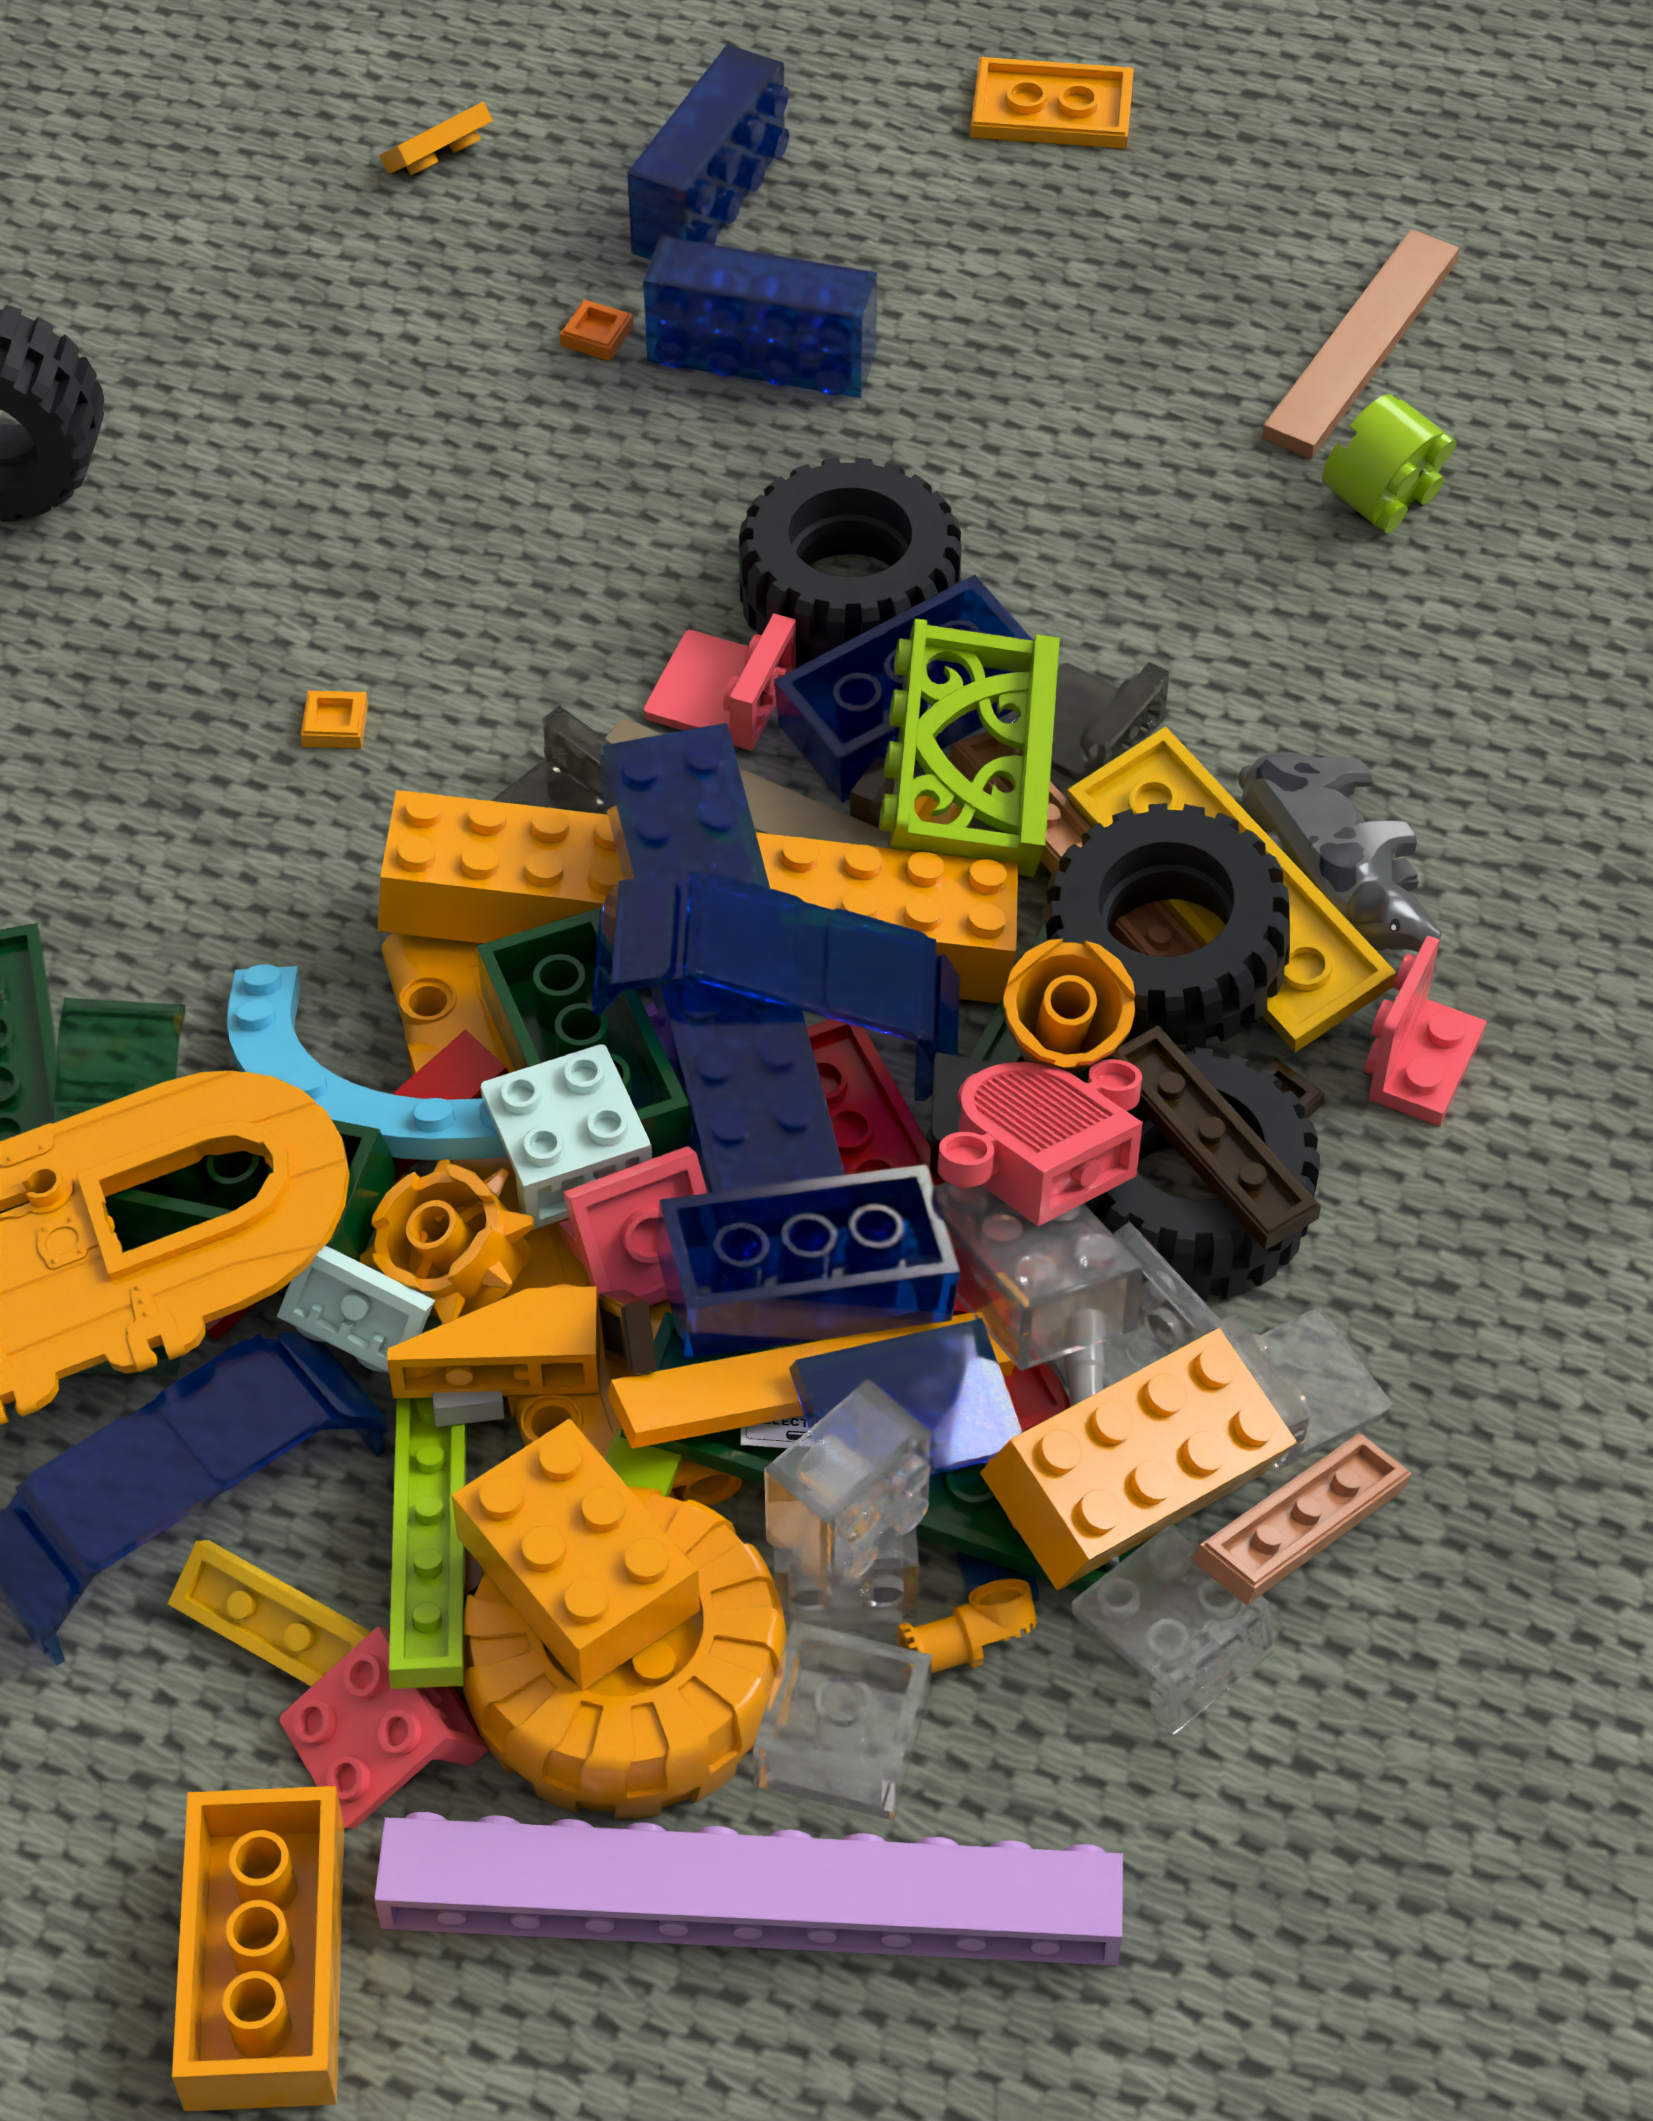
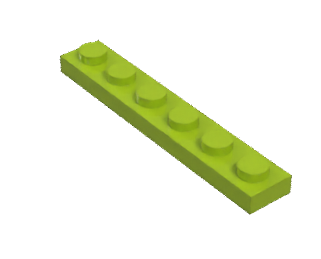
M397 1398L389 1643V1678L391 1689L464 1686L463 1612L465 1607V1546L457 1537L451 1495L466 1486V1424L436 1427L432 1398Z

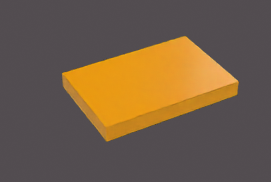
M979 57L970 138L1127 149L1134 68Z

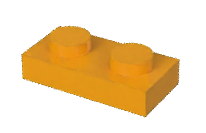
M483 101L380 154L379 157L390 174L406 167L411 176L438 162L434 151L449 144L452 152L455 153L479 141L481 137L477 129L492 122L493 119Z

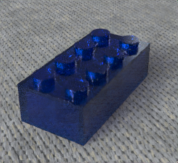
M728 44L723 48L627 172L632 254L687 273L690 272L701 256L707 257L710 255L715 246L719 231L725 223L732 224L736 220L741 202L748 192H755L759 189L764 179L766 168L773 159H781L787 149L789 130L785 128L784 111L789 99V89L784 86V62Z
M660 237L643 280L647 361L660 363L672 368L684 367L713 372L724 377L736 376L765 381L776 386L788 385L822 391L829 395H846L861 398L876 354L877 272Z
M976 575L961 581L774 680L779 727L842 803L850 799V791L875 757L878 755L886 759L889 741L898 742L899 727L889 726V713L894 689L903 690L904 676L894 675V660L899 638L909 640L915 619L927 620V625L1034 641ZM934 660L926 667L929 679L936 684L948 682V678L944 674L945 666L952 668L960 675L963 686L972 683L968 671L959 663ZM983 667L986 678L1014 673L1013 671ZM921 697L919 719L933 706ZM997 702L991 704L993 712L998 719L1013 711L1006 709L998 715ZM977 709L959 717L935 737L941 750L984 727L978 716Z
M927 1164L659 1200L656 1252L683 1359L952 1321L960 1269Z

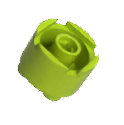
M1385 394L1368 405L1349 425L1357 434L1350 441L1346 449L1338 442L1336 443L1325 463L1322 482L1335 495L1384 533L1388 534L1402 522L1408 511V505L1415 500L1425 505L1436 496L1444 483V477L1438 472L1454 451L1457 442L1406 401L1398 397L1395 398L1392 394Z

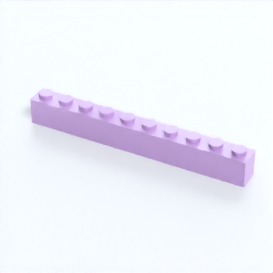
M415 1812L407 1815L405 1818L385 1817L374 1901L380 1928L392 1930L1118 1966L1122 1943L1123 1853H1106L1102 1848L1089 1844L1072 1845L1064 1850L1032 1849L1029 1845L1019 1841H1000L992 1844L990 1847L960 1846L955 1841L943 1837H928L919 1840L917 1843L885 1842L879 1836L865 1833L848 1835L843 1840L812 1838L807 1833L797 1830H780L772 1833L770 1836L739 1835L730 1828L720 1826L704 1827L694 1833L666 1831L664 1828L651 1823H633L625 1826L624 1829L593 1828L590 1824L575 1819L557 1820L551 1825L520 1824L518 1821L505 1816H486L479 1819L478 1822L449 1821L441 1815L430 1812Z

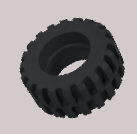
M6 305L4 309H0V410L15 418L20 424L0 423L1 521H17L25 513L30 518L51 511L52 506L56 508L64 504L73 496L74 490L81 487L104 417L102 408L105 401L102 387L98 380H96L97 374L86 356L79 358V348L66 334L62 337L55 334L53 326L40 317H37L34 321L21 315L22 309Z
M855 457L854 463H840L839 458L825 459L822 461L821 466L811 468L809 464H805L793 469L790 472V478L787 480L780 476L764 489V496L760 494L754 499L746 511L747 518L741 523L739 532L740 601L743 603V614L748 625L753 630L757 629V634L759 635L763 634L773 613L795 619L796 666L803 660L810 663V670L812 672L828 675L830 668L843 669L844 677L861 676L862 669L874 667L877 674L894 670L899 638L909 640L915 619L927 620V625L946 628V618L954 621L958 610V598L960 597L961 530L958 519L951 513V506L937 491L932 493V486L918 475L914 474L910 478L905 475V470L900 466L888 462L885 467L873 465L872 459ZM856 554L878 559L891 567L869 576L839 577L820 572L809 565L830 556Z
M1167 803L1149 804L1148 812L1134 815L1131 808L1112 815L1113 823L1105 828L1101 823L1095 824L1081 834V848L1075 844L1068 847L1059 859L1060 871L1051 875L1046 890L1047 905L1044 907L1047 941L1063 939V942L1084 944L1085 941L1099 944L1121 961L1133 981L1135 991L1134 1021L1122 1045L1159 1026L1176 1045H1186L1187 1052L1194 1051L1195 1047L1206 1048V1039L1218 1036L1220 1041H1226L1240 1033V1021L1245 1019L1249 1023L1255 1022L1267 1010V997L1272 998L1278 994L1285 979L1284 967L1289 964L1290 955L1288 887L1283 884V870L1276 857L1269 853L1266 854V843L1253 831L1247 829L1240 834L1237 820L1219 812L1215 818L1206 816L1204 807L1184 804L1183 810H1168ZM1167 899L1184 900L1201 905L1216 914L1226 924L1221 933L1204 947L1188 954L1172 957H1157L1138 953L1121 944L1110 934L1117 919L1121 916H1125L1133 909L1144 904Z
M1198 1047L1194 1048L1193 1054H1185L1305 1189L1315 1197L1320 1167V1155L1316 1151L1318 1136L1314 1124L1308 1118H1304L1306 1108L1297 1096L1290 1090L1283 1094L1281 1092V1080L1264 1068L1260 1073L1250 1069V1061L1245 1058L1231 1054L1229 1059L1213 1056V1049ZM1138 1106L1127 1111L1143 1122L1138 1162L1157 1151L1174 1148ZM1138 1172L1136 1177L1069 1211V1225L1076 1240L1079 1242L1087 1241L1086 1254L1098 1267L1103 1269L1111 1263L1115 1266L1114 1279L1133 1289L1137 1281L1150 1286L1149 1296L1168 1300L1169 1292L1187 1293V1302H1207L1208 1293L1214 1291H1221L1223 1299L1244 1294L1246 1282L1249 1279L1256 1286L1263 1285L1276 1276L1278 1263L1281 1265L1290 1263L1299 1250L1301 1238L1306 1236L1308 1226L1264 1250L1219 1198L1192 1200L1172 1196L1149 1184Z

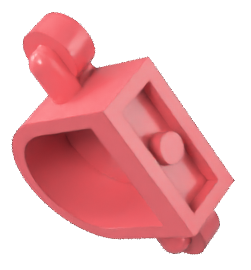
M1116 1059L1103 1060L1094 1064L1089 1070L1088 1083L1060 1068L1034 1062L1002 1063L974 1073L963 1082L958 1091L957 1102L960 1106L958 1132L946 1136L940 1142L938 1173L946 1182L960 1189H969L973 1186L982 1185L1039 1227L1137 1176L1143 1122L1127 1111L1133 1109L1139 1103L1142 1074L1133 1064Z

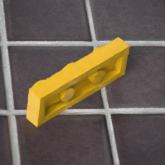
M210 1540L195 1542L167 1603L311 1687L371 1633L368 1629Z

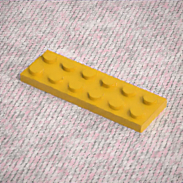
M1166 726L1067 789L1068 801L1091 826L1101 823L1105 828L1113 823L1112 815L1131 808L1135 815L1148 812L1149 804L1167 803L1168 810H1183L1184 804L1204 807L1205 815L1215 818L1218 812L1238 821L1240 834L1248 829L1266 843V854L1269 853L1276 857L1283 870V884L1288 887L1290 903L1289 964L1284 967V982L1276 996L1272 998L1267 997V1010L1261 1016L1295 1053L1394 987L1396 971ZM1178 899L1160 900L1201 947L1215 939L1226 926L1216 914L1201 905Z

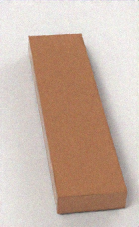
M1358 1433L1201 1543L1193 1562L1247 1606L1399 1495L1405 1489L1412 1473L1364 1435Z

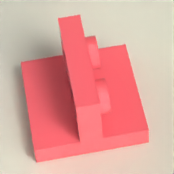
M688 1146L563 1192L570 1219L558 1223L564 1246L584 1265L590 1286H597V1298L601 1297L600 1293L624 1289L647 1300L650 1306L730 1275L696 1152Z

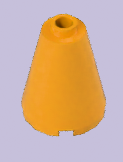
M1063 939L1048 940L1027 951L1010 971L1003 993L1005 1021L1025 1062L1054 1066L1074 1075L1107 1058L1125 1041L1131 1030L1135 1015L1134 985L1121 961L1099 944L1085 941L1084 944L1063 942Z

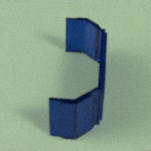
M693 870L690 874L674 877L669 874H659L619 880L605 898L603 908L599 914L592 1014L601 1016L623 990L687 981L700 982L916 1042L915 1101H925L932 1095L936 1052L958 1056L960 977L948 957L944 953L939 956L936 952V939L927 937L921 931L844 909L832 910L804 902L796 895L716 872L703 873Z
M259 1333L251 1339L240 1341L162 1390L156 1396V1399L126 1418L114 1420L33 1471L27 1480L15 1487L17 1493L9 1505L0 1510V1597L44 1655L48 1654L56 1666L65 1661L56 1633L95 1575L320 1430L354 1429L376 1457L385 1452L383 1435L388 1432L385 1415L323 1342L311 1340L301 1333H281L278 1335V1339H264Z

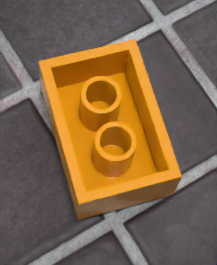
M570 1418L451 1495L458 1539L582 1691L700 1611L698 1569Z

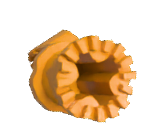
M1014 1578L991 1581L971 1591L968 1596L969 1602L953 1607L951 1616L915 1627L908 1622L898 1624L896 1631L898 1645L900 1648L906 1647L899 1651L901 1656L909 1655V1659H905L903 1662L905 1666L912 1664V1666L907 1667L911 1682L915 1686L925 1684L928 1675L965 1663L972 1669L982 1666L984 1659L983 1645L998 1642L1002 1639L1007 1641L1012 1636L1019 1638L1021 1637V1629L1024 1628L1025 1634L1030 1632L1029 1625H1031V1629H1035L1038 1622L1029 1583Z

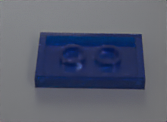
M982 1318L797 1359L789 1367L832 1499L986 1462L988 1459L994 1458L1010 1439L1023 1433Z

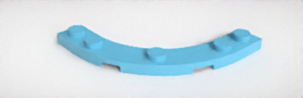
M262 964L249 969L235 970L228 1004L227 1028L233 1062L236 1069H239L240 1072L273 1076L303 1090L327 1111L332 1120L380 1129L394 1158L471 1160L508 1157L483 1098L445 1100L442 1098L421 1099L388 1094L343 1079L313 1059L301 1045L295 1034V1019L301 990L298 966L276 967Z

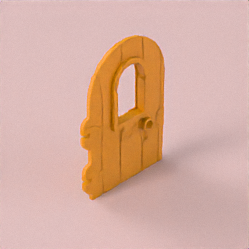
M233 1070L200 1072L157 1084L53 1124L49 1123L0 1141V1212L25 1202H30L0 1214V1425L9 1422L4 1405L16 1401L15 1409L21 1417L37 1412L52 1402L59 1391V1379L108 1361L114 1370L123 1373L142 1372L157 1365V1356L151 1349L163 1344L169 1360L186 1355L189 1351L199 1346L204 1338L205 1323L242 1310L278 1292L308 1268L317 1253L323 1249L333 1236L346 1206L350 1176L344 1142L327 1111L303 1090L273 1076ZM246 1151L265 1157V1162L274 1171V1173L269 1174L258 1195L235 1211L122 1253L121 1243L116 1233H114L115 1224L113 1218L108 1215L105 1206V1197L195 1164L202 1157L210 1154L221 1155Z

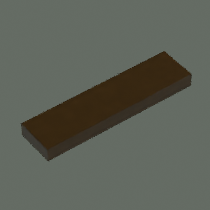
M1159 1026L1125 1043L1113 1054L1105 1058V1060L1116 1059L1129 1062L1140 1070L1142 1083L1140 1100L1137 1106L1264 1250L1319 1219L1321 1205Z

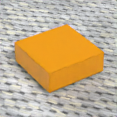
M308 690L301 729L302 747L362 749L368 709L367 692Z

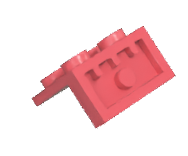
M773 613L763 634H755L749 646L694 630L685 631L644 706V718L648 721L753 751L796 669V620Z
M1427 935L1418 955L1415 956L1407 953L1401 963L1394 984V989L1400 992L1397 994L1394 1002L1384 999L1377 1012L1371 1030V1035L1377 1038L1368 1054L1364 1073L1373 1076L1368 1100L1441 1126L1484 1035L1487 1021L1428 999L1440 940Z
M379 1626L280 1716V1724L317 1787L336 1786L345 1828L347 1829L357 1828L432 1759L470 1766L490 1751L481 1738L472 1715L454 1686L391 1689L389 1678L390 1629Z

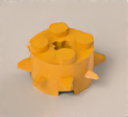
M449 1159L440 1160L433 1173L421 1178L415 1172L408 1174L385 1194L372 1217L371 1225L377 1230L374 1245L360 1255V1263L374 1270L382 1271L387 1277L435 1300L429 1316L441 1320L442 1324H445L497 1302L509 1292L520 1271L529 1261V1244L523 1236L534 1228V1218L531 1215L510 1212L498 1200L509 1174L504 1168L482 1181L475 1172L454 1165Z

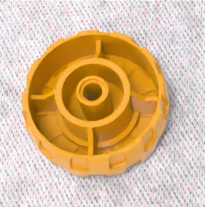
M644 1487L628 1488L698 1569L700 1611L583 1691L579 1688L482 1567V1579L474 1596L467 1595L464 1607L463 1690L481 1738L495 1760L508 1775L514 1771L534 1786L537 1797L559 1808L577 1814L581 1808L611 1812L614 1814V1819L645 1818L661 1815V1808L689 1798L696 1803L714 1793L734 1778L737 1764L749 1750L758 1751L772 1726L783 1692L788 1654L785 1620L777 1587L767 1564L757 1548L749 1543L744 1544L736 1536L733 1523L715 1510L696 1500L688 1499L683 1502L663 1496L660 1489Z

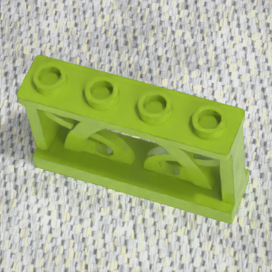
M915 619L909 640L899 638L893 673L894 675L904 676L903 690L894 689L889 713V726L899 727L898 742L889 741L884 766V778L894 779L893 794L884 793L879 820V830L889 832L888 848L1018 863V875L1035 876L1046 844L1059 637L1036 634L1034 641L931 626L927 625V620ZM934 660L959 663L968 671L972 683L963 686L960 675L952 668L945 666L944 674L947 676L948 682L936 684L929 679L926 667ZM983 667L1013 671L1014 673L986 678ZM921 697L933 706L919 719ZM997 702L998 715L1003 710L1010 709L1017 713L1019 720L1011 724L1001 722L994 714L991 704ZM977 709L980 721L988 733L999 742L1019 749V754L1004 756L990 761L979 770L972 783L947 759L938 746L935 737L959 717ZM916 758L926 775L913 779ZM994 777L1008 779L1014 788L1013 791L1005 793L998 790L996 784H994L991 795L983 791L987 783ZM921 796H929L938 805L932 811L931 816H938L947 812L952 802L959 806L962 812L957 819L947 825L925 822L916 814L914 803ZM975 817L1006 833L968 828L972 818Z

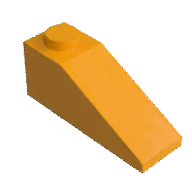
M557 1284L549 1288H527L388 1348L387 1363L393 1398H432V1393L501 1391L502 1396L599 1393L600 1323L597 1286L577 1287L571 1284Z

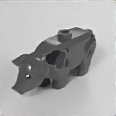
M1277 752L1264 755L1257 759L1252 766L1248 765L1241 769L1238 774V783L1243 790L1240 806L1376 951L1398 949L1419 952L1427 935L1440 940L1441 930L1417 898L1409 892L1417 890L1419 883L1417 879L1418 874L1406 858L1393 860L1402 856L1414 855L1417 845L1416 835L1406 821L1365 822L1359 810L1346 798V796L1354 794L1355 787L1372 786L1371 772L1360 758L1336 756L1321 758L1293 752Z

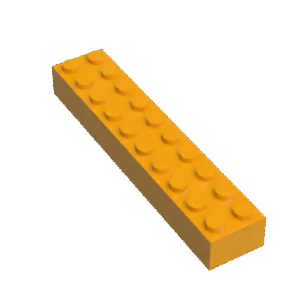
M396 790L380 875L378 931L484 944L599 908L622 960L1000 1003L1007 979L1014 965L1017 949L1018 863Z

